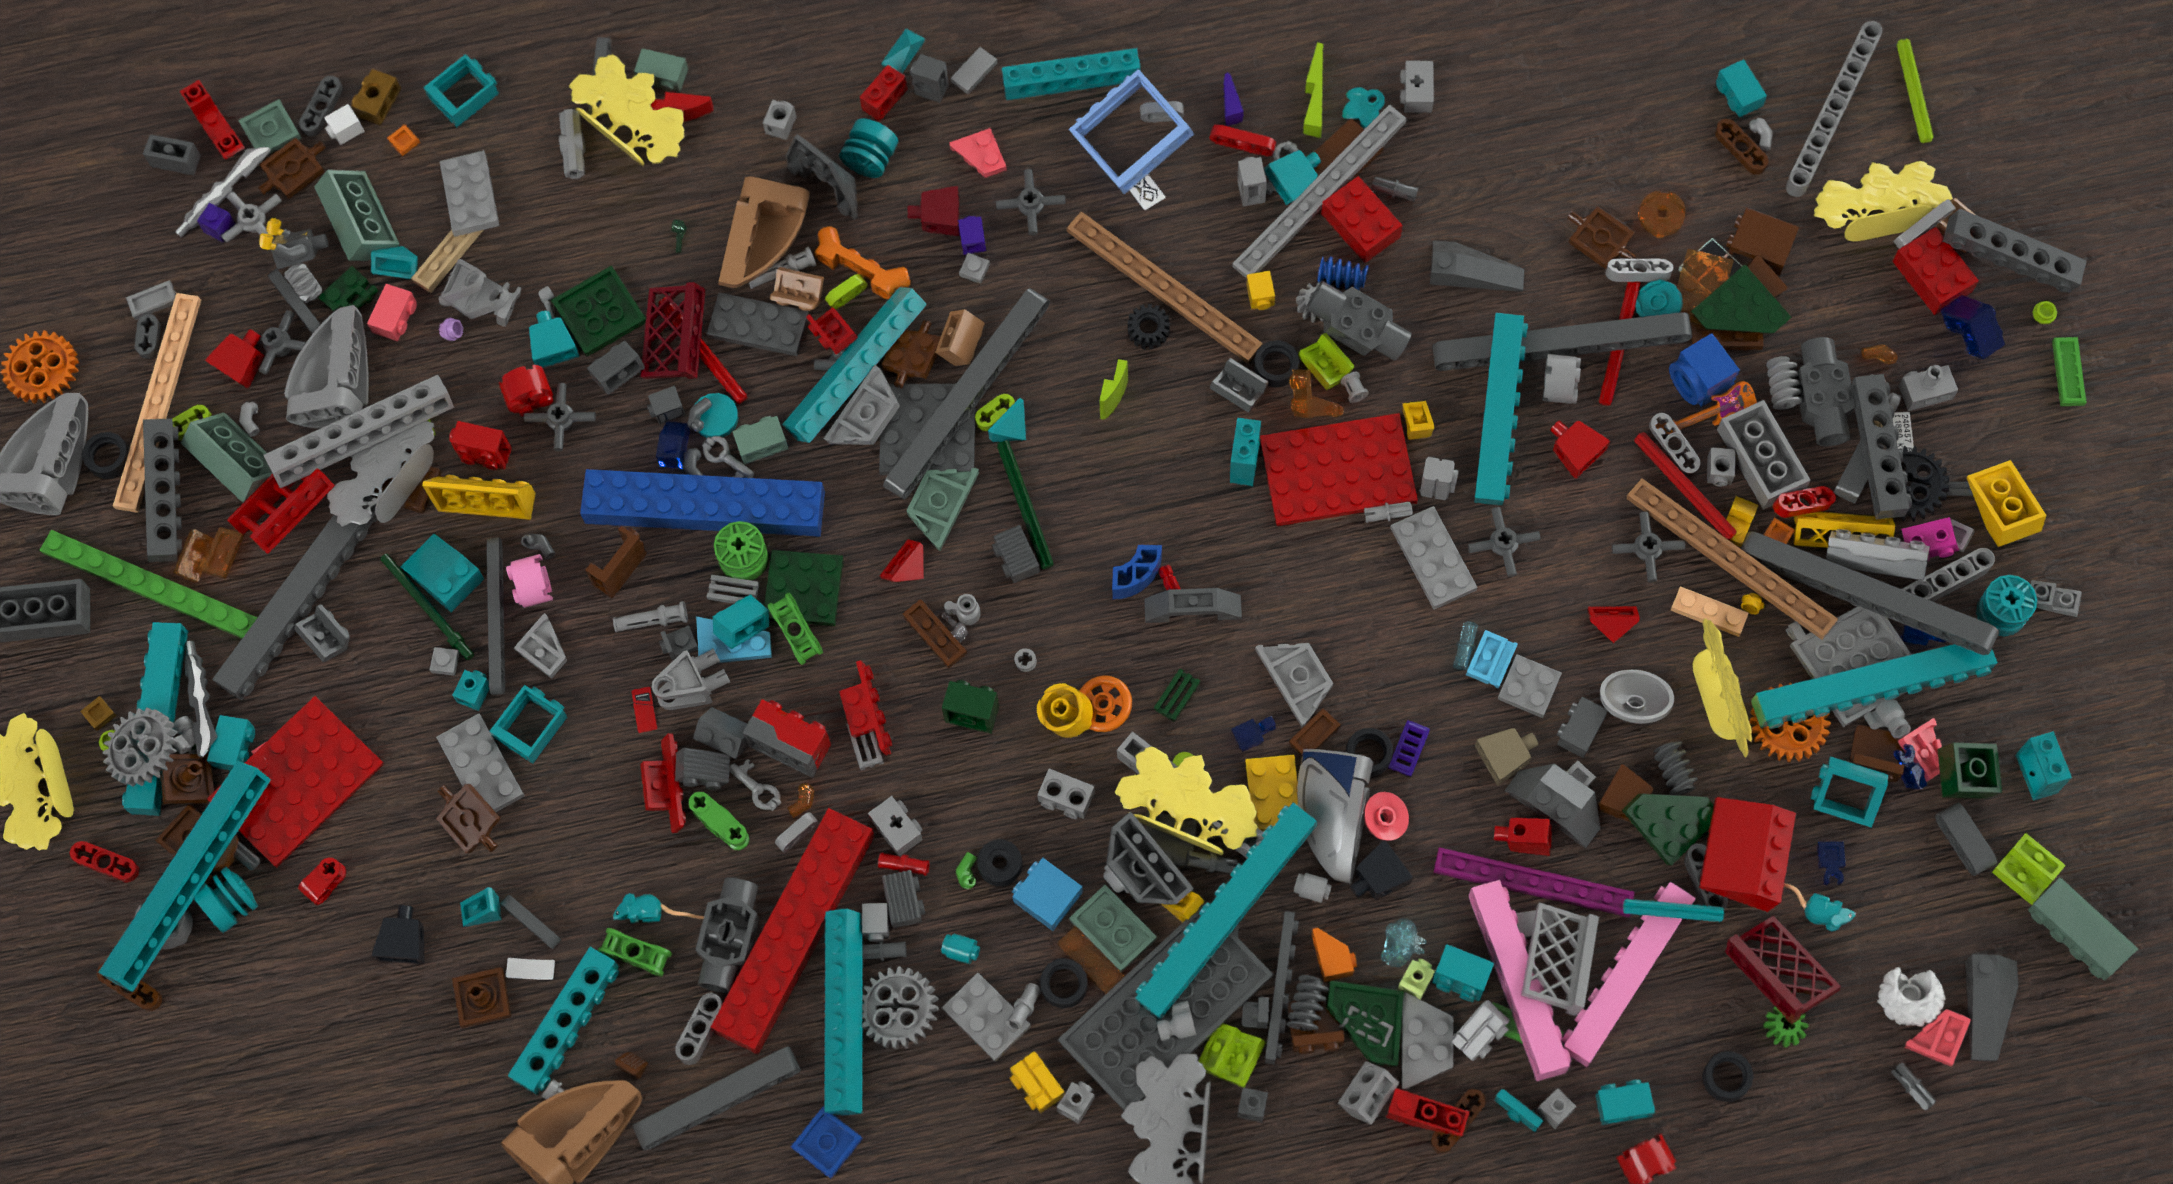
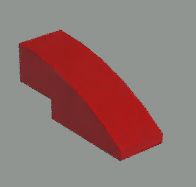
M666 92L664 100L655 99L650 104L652 110L670 107L683 111V122L713 112L714 109L712 99L709 96Z

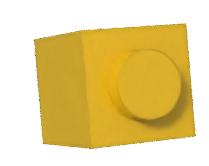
M1270 271L1247 274L1246 285L1251 309L1265 310L1274 306L1275 293Z

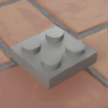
M1516 654L1498 700L1543 718L1562 673Z

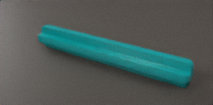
M1625 899L1623 902V912L1625 914L1721 922L1724 918V909L1722 907Z

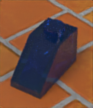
M667 421L659 434L656 458L661 467L683 469L684 453L687 450L690 432L687 423Z

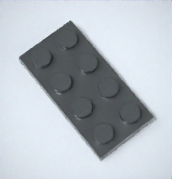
M719 293L708 327L707 337L798 356L808 321L806 316L809 315V312Z

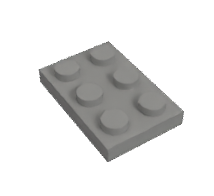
M979 973L942 1007L995 1062L1031 1027V1024L1026 1020L1019 1031H1014L1007 1026V1020L1010 1018L1014 1008Z

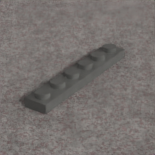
M1285 911L1265 1064L1275 1065V1059L1281 1058L1283 1043H1278L1279 1033L1284 1034L1286 1018H1281L1282 1008L1287 1009L1289 994L1284 993L1285 984H1291L1292 969L1287 968L1288 960H1294L1296 945L1291 944L1292 935L1297 936L1299 921L1294 920L1295 912Z

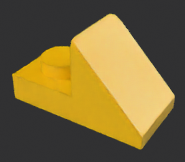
M1426 401L1403 403L1408 440L1431 437L1434 423Z
M1737 496L1726 520L1737 530L1736 535L1729 541L1741 547L1755 516L1758 504Z
M1190 891L1176 905H1161L1183 923L1194 915L1205 901L1200 895Z

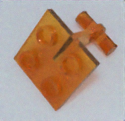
M1292 369L1293 374L1290 375V386L1294 391V398L1291 399L1292 412H1295V416L1303 418L1327 415L1338 417L1344 413L1343 407L1339 404L1312 396L1310 370Z

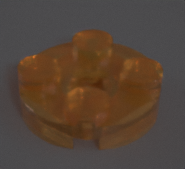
M1654 191L1648 194L1642 200L1638 212V218L1642 227L1657 238H1663L1676 233L1682 227L1685 219V204L1679 196L1672 192L1667 194L1660 193L1661 191ZM1657 210H1666V217H1659Z

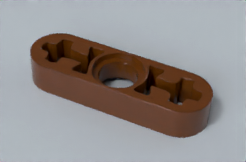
M1721 120L1715 130L1716 138L1751 174L1760 175L1764 173L1769 162L1767 155L1733 120ZM1723 128H1724L1725 130L1729 128V129L1731 130V131H1730V134H1729V132L1723 133V132H1722ZM1743 142L1748 146V150L1739 151L1735 145ZM1760 160L1762 162L1761 165H1753V161L1758 162Z
M104 963L98 967L96 973L98 980L145 1011H154L160 1007L162 996L153 987L140 980L133 992L125 993L123 987L114 984L98 973ZM142 991L148 996L152 995L154 1001L152 1003L147 1002L139 994Z
M1477 1089L1468 1090L1455 1105L1456 1108L1462 1106L1465 1109L1469 1104L1467 1097L1474 1098V1096H1477L1479 1098L1477 1103L1480 1106L1474 1105L1469 1110V1113L1473 1116L1469 1117L1468 1115L1463 1134L1485 1105V1096ZM1435 1131L1431 1138V1146L1437 1153L1445 1154L1454 1147L1461 1137L1450 1135L1447 1139L1449 1146L1442 1145V1147H1439L1437 1145L1439 1140L1436 1137L1442 1138L1446 1133Z

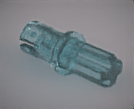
M1467 621L1463 625L1460 641L1456 642L1458 649L1453 663L1454 668L1462 670V667L1463 670H1468L1471 653L1472 650H1475L1474 641L1478 625L1474 622Z

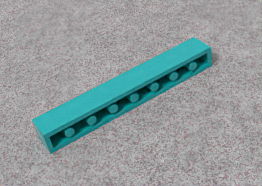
M899 287L860 332L857 336L858 338L848 346L782 424L797 441L810 443L868 375L873 366L879 362L927 305L912 288Z
M1495 314L1474 503L1503 506L1504 499H1509L1510 485H1506V478L1512 474L1513 462L1508 461L1509 452L1514 453L1515 439L1511 438L1512 429L1516 430L1518 415L1513 414L1514 406L1519 407L1520 392H1516L1517 383H1522L1523 369L1518 368L1519 360L1524 361L1525 346H1521L1522 337H1527L1528 324L1524 323L1523 315Z
M153 622L152 630L148 632L149 650L144 656L145 675L141 677L140 681L141 699L137 701V709L140 708L143 711L146 708L153 711L157 710L169 717V721L172 723L175 721L186 649L185 643L188 636V630L181 623ZM153 775L152 783L144 781L143 786L135 784L132 787L127 784L126 792L122 795L124 809L134 815L160 816L163 799L161 777L158 778Z
M850 909L825 911V1112L840 1116L862 1114V913Z

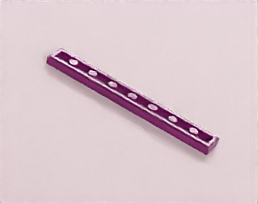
M1440 847L1438 848L1433 871L1436 874L1480 884L1500 880L1502 887H1506L1507 890L1628 918L1631 914L1623 912V902L1625 899H1634L1635 892Z

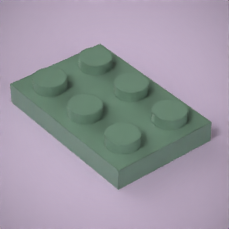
M1106 885L1097 891L1069 918V921L1120 973L1157 940V936Z

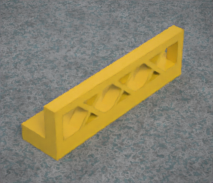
M1828 512L1794 516L1796 527L1793 544L1797 546L1828 548L1829 541L1823 535L1829 530L1837 529L1848 530L1851 534L1853 532L1870 533L1875 536L1878 534H1888L1887 537H1894L1895 524L1892 518L1876 519L1875 516ZM1801 528H1812L1816 535L1810 539H1800Z

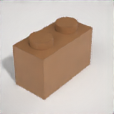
M965 309L951 311L935 353L954 366L970 364L974 357L977 343L982 336V329L985 323Z

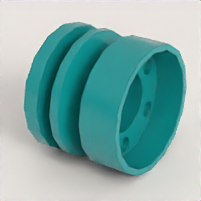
M864 118L857 119L849 133V139L845 141L844 147L839 153V158L844 165L860 175L880 178L889 163L888 158L893 155L898 145V138L889 128L876 121Z
M2005 575L1998 577L1990 583L1977 603L1976 615L1978 620L1999 630L1998 636L2014 635L2024 627L2036 610L2037 596L2035 589L2028 581L2019 576Z
M227 867L221 870L226 878L225 882L218 875H214L213 879L217 888L213 890L208 884L204 883L194 897L205 914L223 933L237 923L233 915L235 910L244 917L248 915L243 906L244 903L252 910L258 907L250 888L239 875L233 873Z

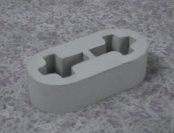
M1167 101L1179 116L1183 118V104L1177 101ZM1149 102L1140 106V117L1145 122L1173 121L1157 102Z
M810 812L806 813L776 839L775 844L782 852L789 851L816 828L819 823L818 820Z

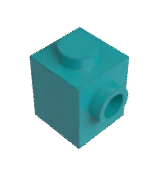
M464 670L452 695L457 703L479 711L490 689L487 676L477 670H473V672Z

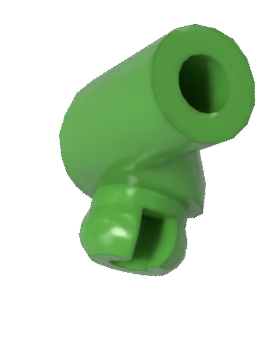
M969 852L965 854L956 869L959 884L965 889H970L976 884L971 868L977 858Z

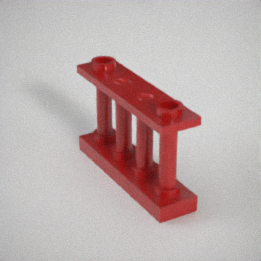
M318 468L311 475L302 478L301 480L304 482L295 491L289 489L295 482L280 488L273 474H271L227 521L242 536L248 530L252 531L253 533L249 537L265 553L269 554L335 485ZM282 495L287 498L278 508L273 506ZM265 513L270 515L261 525L256 523Z

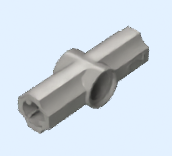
M566 109L560 113L561 135H559L564 174L567 178L580 179L585 175L583 153L586 151L585 140L581 131V119L577 111Z

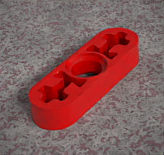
M1214 125L1209 137L1215 144L1262 156H1272L1276 147V141L1270 137L1223 125Z
M1825 486L1782 493L1774 501L1773 509L1777 515L1783 518L1826 511L1836 501V496L1830 488ZM1800 498L1805 499L1809 503V506L1804 505L1800 501Z
M80 841L75 843L70 849V857L77 864L117 880L132 882L139 875V867L133 860L101 847ZM87 851L90 855H93L92 860L86 856L80 857L78 852ZM110 856L111 862L109 866L100 868L98 864L100 858ZM117 864L124 868L129 866L132 870L130 873L124 874L116 867Z

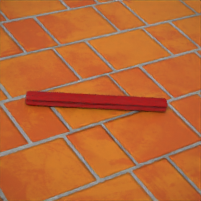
M1641 282L1627 283L1619 320L1631 319L1633 317ZM1624 350L1611 351L1599 398L1601 405L1610 406L1612 403Z
M664 297L662 300H660V301L658 302V305L660 306L661 303H662L667 297ZM670 303L663 310V313L668 317L676 308ZM679 313L672 321L676 328L682 323L683 315ZM701 339L699 357L735 402L741 404L747 399L746 393Z
M1643 432L1637 435L1634 442L1723 537L1727 540L1732 539L1736 535L1737 530L1646 433Z

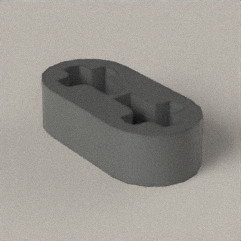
M151 314L140 317L136 329L135 349L144 359L155 357L159 351L161 324ZM149 322H152V324H153L154 326H150V327H149V333H148V331H147V329L145 328V326H149ZM148 340V343L151 345V347H148L147 351H144L142 347L147 346Z

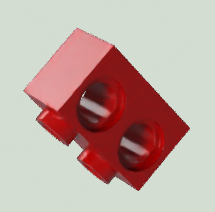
M887 65L860 96L862 110L880 122L908 90L906 76L890 65Z

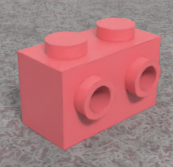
M389 284L385 285L367 322L373 334L398 342L400 336L407 329V321L410 315L414 314L417 307V301L412 292Z

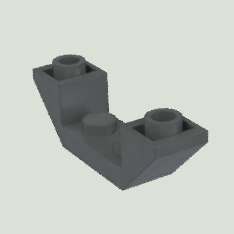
M1219 588L1167 590L1144 599L1145 623L1169 622V616L1217 614L1218 620L1242 619L1241 595Z

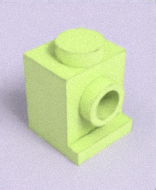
M1412 959L1397 990L1407 992L1421 1000L1435 972L1431 969L1432 965L1423 959H1418V961ZM1417 972L1421 974L1423 978L1421 980H1416L1413 974Z

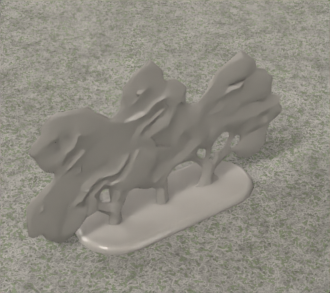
M424 421L350 456L353 459L350 462L351 470L358 473L357 477L337 483L327 493V498L330 501V513L338 516L337 523L341 524L342 527L351 522L359 525L365 524L371 519V507L375 504V515L381 523H386L395 516L431 467L434 451L432 446L427 443L434 439V431L432 430L434 423ZM407 448L411 449V454L407 453L405 450ZM403 461H406L405 464H404V465L402 466V468H401V463H402ZM393 478L382 493V484L387 479ZM375 488H378L379 493L374 492ZM366 496H378L377 499L373 498L370 502H363V498ZM363 505H369L367 509L362 508Z
M1179 1054L1168 1068L1165 1067L1162 1061L1154 1056H1150L1145 1062L1141 1061L1136 1067L1137 1085L1142 1089L1146 1098L1143 1101L1131 1102L1121 1117L1128 1124L1134 1125V1131L1139 1138H1148L1150 1141V1147L1135 1157L1128 1170L1133 1179L1140 1184H1193L1192 1178L1187 1175V1170L1194 1162L1199 1164V1182L1203 1184L1210 1104V1082L1206 1084L1205 1098L1199 1097L1195 1092V1088L1205 1077L1206 1070L1201 1063L1197 1062L1196 1054ZM1183 1093H1191L1192 1098L1184 1097ZM1198 1104L1204 1105L1203 1125H1194L1192 1123L1189 1108ZM1189 1131L1202 1133L1201 1150L1197 1153H1189L1183 1145L1184 1135ZM1178 1149H1182L1185 1154L1180 1155ZM1187 1158V1161H1183L1184 1166L1173 1169V1163L1176 1160ZM1184 1171L1182 1177H1177V1173Z

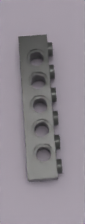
M1962 209L1957 210L1949 217L1943 242L1950 244L1955 249L1965 250L1972 253L1975 257L1992 261L1997 266L2007 267L2019 275H2026L2034 278L2039 283L2056 287L2061 292L2070 293L2081 285L2087 261Z
M1884 374L1855 377L1851 386L1875 518L1905 517L1912 506L1911 495L1907 494L1905 487L1907 485V474L1905 471H1902L1903 453L1897 446L1899 433L1897 426L1893 425L1894 407L1892 404H1889V383L1885 382ZM1868 399L1876 400L1879 405L1871 404ZM1873 421H1879L1883 427L1875 426ZM1877 443L1884 444L1887 449L1879 448ZM1881 466H1888L1892 472L1884 471ZM1886 488H1892L1896 494H1889Z
M143 419L148 562L178 561V553H182V539H177V531H182L181 516H176V508H181L180 494H176L175 485H180V472L175 471V463H179V449H174V441L178 440V426H173L172 419ZM160 441L168 444L163 449L156 448L155 445ZM159 464L168 465V469L165 471H158L156 467ZM161 486L169 488V491L165 494H160L156 490ZM161 509H168L170 511L169 515L165 517L159 516L157 512ZM163 531L171 534L168 539L164 540L158 537L159 533Z

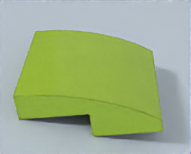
M1118 359L1114 381L1104 379L1100 396L1101 419L1105 420L1111 415L1125 392L1128 382V361Z
M2025 833L1992 873L2032 905L2066 865Z
M1222 1024L1210 1036L1198 1062L1202 1064L1206 1073L1245 1088L1266 1042L1261 1038L1243 1033L1235 1027Z

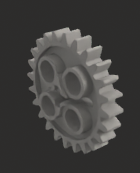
M138 708L136 714L131 711L128 713V719L120 717L122 723L120 726L117 724L113 725L116 731L114 733L108 732L111 740L104 742V744L109 746V748L102 752V754L108 756L103 763L108 765L106 771L112 773L111 777L132 787L135 784L143 786L144 781L152 783L153 775L160 778L159 770L167 771L168 768L165 763L173 762V759L169 756L171 753L177 752V750L172 748V745L178 743V740L173 738L177 731L172 729L174 723L169 721V717L157 710L153 711L146 708L143 711Z
M901 967L897 968L896 973L891 968H888L887 976L878 972L879 980L876 981L871 978L870 981L873 986L863 987L868 993L867 995H862V1000L864 1001V1004H862V1011H864L862 1013V1021H865L862 1024V1028L868 1030L866 1035L870 1038L874 1037V1042L877 1044L883 1041V1046L886 1048L890 1046L891 1042L895 1049L899 1048L900 1043L905 1048H908L909 1040L918 1044L917 1036L920 1035L926 1038L924 1029H933L928 1024L929 1021H937V1018L932 1015V1012L939 1010L936 1005L932 1004L938 1000V997L931 995L935 988L928 986L930 981L927 978L921 980L922 974L918 971L913 975V970L910 968L906 970L905 974ZM891 990L890 998L882 1001L883 994ZM915 990V997L907 1001V994ZM878 1006L888 1007L877 1010ZM919 1006V1009H918V1010L909 1009V1008H913V1007ZM889 1015V1022L881 1026V1019ZM910 1015H914L912 1024L905 1026V1019Z

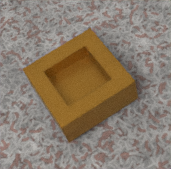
M100 696L80 711L97 731L117 716Z

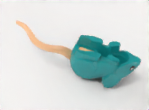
M1784 883L1785 888L1791 889L1796 893L1804 908L1807 919L1817 925H1826V929L1831 932L1847 924L1856 916L1854 911L1842 908L1843 902H1830V898L1814 893L1805 902L1802 894L1796 887Z
M629 893L624 896L622 903L615 910L613 919H630V923H638L639 920H642L644 923L659 922L662 910L676 916H687L697 919H704V916L673 911L663 905L653 895L645 894L635 898L634 894Z

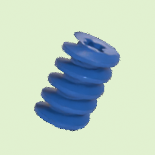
M1322 256L1317 279L1319 283L1326 279L1329 285H1332L1335 281L1336 288L1338 289L1344 283L1345 290L1351 288L1352 285L1355 289L1360 290L1361 287L1364 288L1369 265H1366L1361 271L1360 263L1351 268V261H1347L1345 266H1342L1341 259H1338L1336 264H1333L1331 256L1326 262H1324V257Z

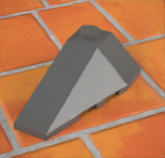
M1433 240L1430 284L1523 292L1524 268L1457 242Z
M1972 954L1965 960L1968 1018L1971 1019L1969 1024L1971 1061H1997L2018 989L2017 961L1999 955Z

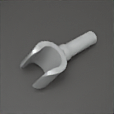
M547 286L539 291V297L546 310L550 312L551 318L554 319L555 316L549 300L554 298V295Z

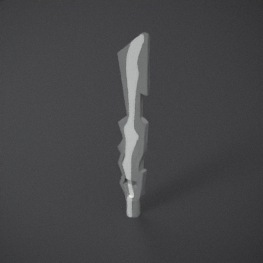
M269 147L246 149L226 179L222 182H215L210 192L202 194V199L195 202L193 209L186 213L183 224L175 232L182 238L189 230L199 225L197 220L209 203L218 206L233 192L232 186L243 175L246 178L271 152V149Z

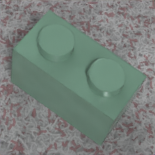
M641 49L634 74L635 76L638 73L654 74V84L652 86L661 88L666 92H681L688 67L685 58Z
M777 416L764 417L757 423L741 425L737 430L732 431L744 465L788 449Z

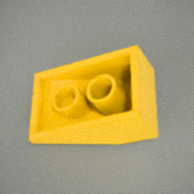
M2011 460L1967 476V481L1986 529L1998 547L2042 531L2047 515Z

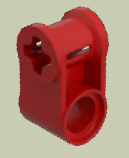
M325 858L301 881L298 890L318 906L344 880L346 868L334 858ZM331 867L335 870L334 874H331L329 871Z

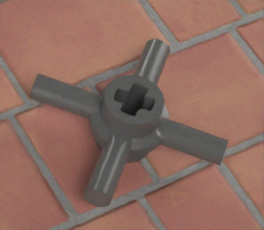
M1026 169L1024 170L1025 189L1019 194L1017 199L996 200V209L1018 208L1020 212L1027 216L1029 235H1037L1036 215L1042 211L1044 206L1065 204V195L1043 197L1038 190L1034 189L1033 170Z
M286 310L278 328H269L263 335H260L262 337L257 344L263 345L267 353L259 368V372L268 374L275 357L286 356L291 349L302 350L306 342L290 340V336L287 333L295 316L292 311Z
M565 383L557 384L556 403L549 407L547 413H524L525 422H547L548 426L555 430L554 451L557 452L563 451L564 431L568 430L573 422L596 421L595 412H573L566 405L567 385Z
M1496 507L1491 509L1496 530L1492 533L1490 540L1468 544L1469 553L1492 549L1497 555L1503 556L1507 576L1514 577L1517 575L1512 554L1517 550L1518 544L1539 541L1541 539L1540 533L1535 531L1516 535L1511 529L1505 528L1501 508Z
M1641 512L1639 516L1642 534L1636 538L1634 543L1612 544L1611 550L1612 554L1635 553L1641 560L1645 561L1647 580L1652 583L1657 581L1655 560L1661 555L1662 551L1684 550L1685 540L1661 541L1656 534L1651 533L1649 512ZM1647 544V545H1649V548H1652V549H1651V550H1650V549H1647V546H1644V545Z

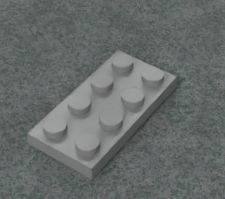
M485 151L440 161L454 237L500 226Z
M1434 506L1391 525L1390 529L1433 610L1477 591L1476 583Z
M480 713L436 737L462 786L471 784L495 812L524 797L519 784Z

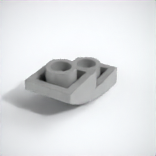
M2031 580L2030 585L2035 589L2037 596V608L2068 616H2078L2082 591L2057 588L2055 583Z

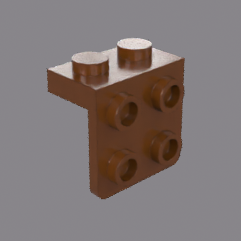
M1858 725L1854 733L1849 762L1888 774V782L1896 783L1903 775L1904 765H1901L1903 749L1898 743V740L1901 738H1894L1889 731Z
M1291 1001V1002L1288 1003V1007H1287L1288 1016H1289V1013L1294 1012V1011L1291 1009V1004L1294 1003V1002H1296V1001ZM1318 1001V1004L1324 1009L1323 1011H1315V1014L1321 1017V1020L1313 1021V1024L1319 1027L1318 1030L1301 1031L1290 1027L1293 1052L1310 1054L1314 1050L1336 1051L1343 1047L1345 1041L1344 1032L1338 1028L1340 1024L1326 1008V1001Z

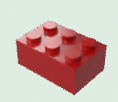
M1359 176L1322 202L1321 215L1364 263L1401 238L1403 225Z
M1937 227L1898 249L1892 261L1934 315L1971 294L1979 281L1953 247L1943 242L1944 236Z

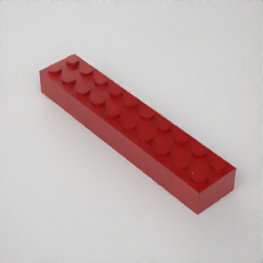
M828 808L710 1027L715 1034L759 1055L825 931V911L836 910L875 837L872 828Z

